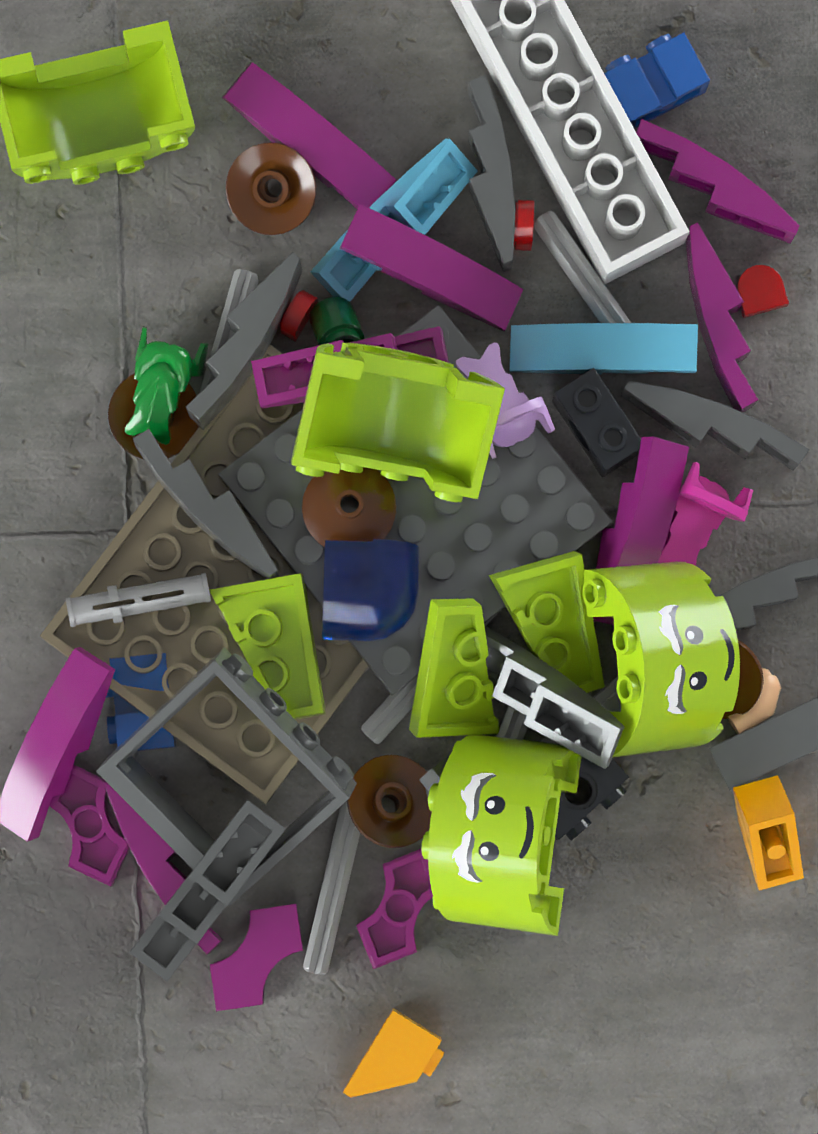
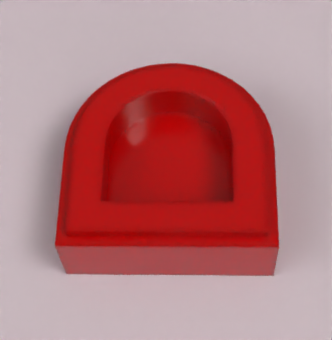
M518 200V202H515L514 247L515 250L531 251L534 228V200Z
M752 266L742 273L737 282L736 289L744 301L740 307L743 318L787 307L789 304L781 276L775 269L769 266Z
M305 290L299 291L280 323L281 333L296 342L310 318L312 309L319 303L318 298Z

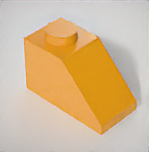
M779 776L733 787L738 821L759 891L803 879L795 814Z
M393 1008L345 1086L343 1093L352 1098L417 1082L422 1072L430 1077L445 1053L438 1049L442 1041L441 1037Z

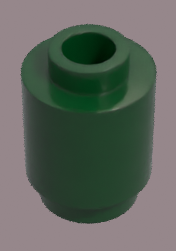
M330 297L320 301L312 309L309 319L318 345L343 340L344 343H350L365 339L354 307L347 299Z

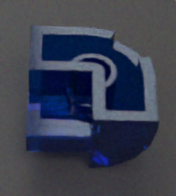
M373 539V542L325 540L322 640L373 641L388 638L403 628L413 615L417 603L420 547L409 542Z

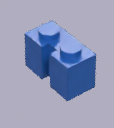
M685 33L671 38L670 34L660 36L646 46L648 54L638 59L636 57L631 59L630 55H624L605 67L607 72L604 74L634 129L639 127L641 119L649 122L706 92L710 78Z
M162 653L160 665L154 671L145 674L133 671L127 665L125 657L109 659L110 666L115 669L113 679L121 685L164 691L162 678L167 670L166 653ZM157 654L130 656L131 662L139 668L151 666L157 658ZM109 689L106 698L114 697L115 716H107L109 744L120 746L149 717ZM161 728L137 751L177 747L176 738L164 728Z

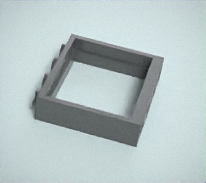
M224 647L105 759L96 772L194 869L215 840L132 755L218 676L328 789L324 795L285 829L228 904V906H231L350 798L357 783L353 779L354 775L349 766L338 757L332 758L319 745L320 739L316 732L309 725L303 722L298 723L286 711L287 706L282 697L273 689H265L252 676L253 670L247 661L238 654L232 655Z

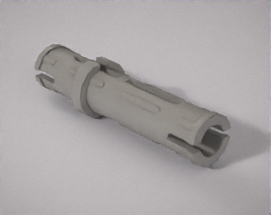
M206 573L117 589V585L107 586L108 591L66 598L71 627L113 619V623L123 622L122 617L167 610L201 602H211ZM178 590L184 591L180 595L147 601L142 600V597ZM128 599L135 600L134 603L97 610L93 609L95 605Z

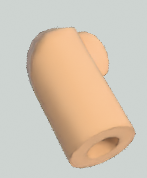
M762 668L764 684L756 704L743 715L736 713L728 716V720L737 734L759 725L775 713L781 686L778 678L772 675L768 669Z

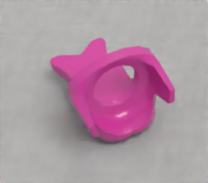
M693 462L685 482L681 486L667 539L658 563L678 561L696 566V559L700 549L707 546L712 530H717L725 517L737 521H745L753 490L743 487L732 502L727 491L716 482L709 481L703 476H699L700 463Z

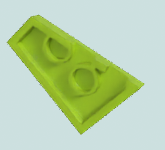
M572 551L489 575L532 654L561 672L586 693L605 687L593 617H587V608L582 594L584 585L582 554Z
M299 573L210 589L209 591L215 603L219 606L229 625L228 628L253 670L254 678L265 689H273L282 697L287 706L286 711L295 720L325 715L326 711L303 574Z
M473 598L431 599L409 725V730L416 738L499 733V722L494 716L492 699L494 698L492 697L494 692L493 682L488 678L486 658L489 656L482 606Z

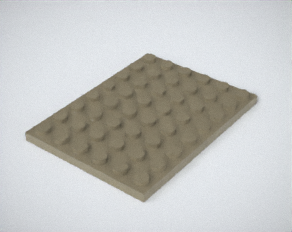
M269 345L262 359L283 353ZM252 371L232 400L204 430L200 427L196 430L170 465L174 469L190 459L212 498L215 499L229 491L219 478L218 473L301 411L304 403L261 408ZM158 480L70 597L74 598L108 591L107 586L117 585V589L155 583L157 581L201 575V573H206L209 590L266 580V578L230 555L195 524ZM236 499L278 569L279 577L294 575V571ZM306 588L326 714L296 719V721L309 725L319 735L369 666ZM178 590L142 597V600L147 601L180 595L184 591ZM211 593V602H201L167 610L122 617L123 622L113 623V619L79 624L75 627L70 626L65 602L40 635L43 640L68 658L74 648L81 647L109 666L110 658L125 657L127 665L133 671L142 674L154 671L161 663L162 653H166L167 670L162 678L164 691L121 685L113 678L109 689L113 690L148 717L152 716L224 647L232 655L238 654L246 660ZM128 599L95 605L93 609L97 610L134 603L135 600ZM157 654L156 661L147 668H139L130 660V656ZM218 676L162 727L266 805L299 762V759Z

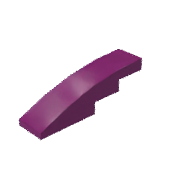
M253 62L249 63L222 97L271 142L281 143L298 151L311 166L314 176L328 188H334L356 209H358L359 204L369 208L398 181L329 121Z
M641 119L636 133L646 152L674 163L668 180L711 195L705 213L791 244L800 225L764 190L730 164L697 144Z
M359 204L340 246L341 250L382 268L381 272L422 290L421 294L503 332L506 330L524 290L457 251L362 204Z
M697 222L689 226L690 232L686 239L689 283L698 324L714 371L733 409L743 413L752 408L758 401L737 364L746 359L751 352L731 317L733 313L739 311L744 301Z
M440 326L399 336H393L392 333L350 342L406 351L449 363L443 331ZM339 340L329 343L334 345L333 352H341L344 341ZM318 346L251 361L261 408L305 402Z
M657 437L641 438L634 483H622L615 528H605L602 531L596 569L658 563L680 494L689 451L688 446ZM613 616L593 617L595 622L614 626Z
M81 647L74 648L47 693L25 736L0 797V824L27 842L39 838L52 798L64 794L76 755L89 750L115 672L113 667Z
M108 784L105 789L122 834L144 876L164 905H166L187 878L170 861L177 853ZM210 927L197 945L208 955L223 939Z

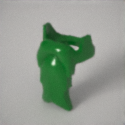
M143 326L135 357L137 362L135 364L134 379L138 381L133 401L136 407L131 420L125 427L126 434L134 436L150 429L154 438L159 443L165 445L170 443L171 413L177 410L180 392L186 390L190 378L203 375L208 343L200 344L195 359L192 360L187 350L175 344L169 345L163 341H152L147 344V327Z

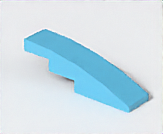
M444 139L410 168L369 208L425 235L478 170L451 139ZM346 231L310 272L333 297H341L351 301L374 272L381 271L382 268L340 249L347 233Z
M574 323L511 325L510 372L585 374L594 368L598 375L602 373L648 374L649 372L696 373L698 324Z

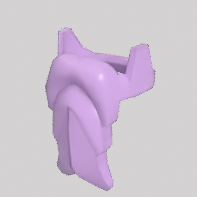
M498 343L488 345L480 359L461 357L456 360L457 369L467 379L469 372H476L490 378L505 388L489 452L492 459L497 457L493 444L498 447H509L527 439L534 432L536 420H539L548 434L555 430L543 398L537 397L529 400L524 392H518L512 375L505 373L501 364Z

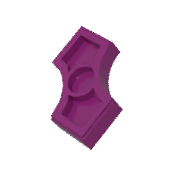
M73 764L64 794L53 797L50 803V807L64 818L71 833L72 852L68 867L111 887L130 847L127 841L117 833L109 820L106 809L107 791L105 789L108 783L102 777Z
M422 849L383 864L386 880L383 899L370 917L356 925L373 969L417 952L414 938L415 922L422 907L428 900L433 898L428 860L423 858Z
M297 903L250 910L249 929L241 946L228 958L210 964L216 1012L264 1004L265 983L271 970L286 956L303 951Z

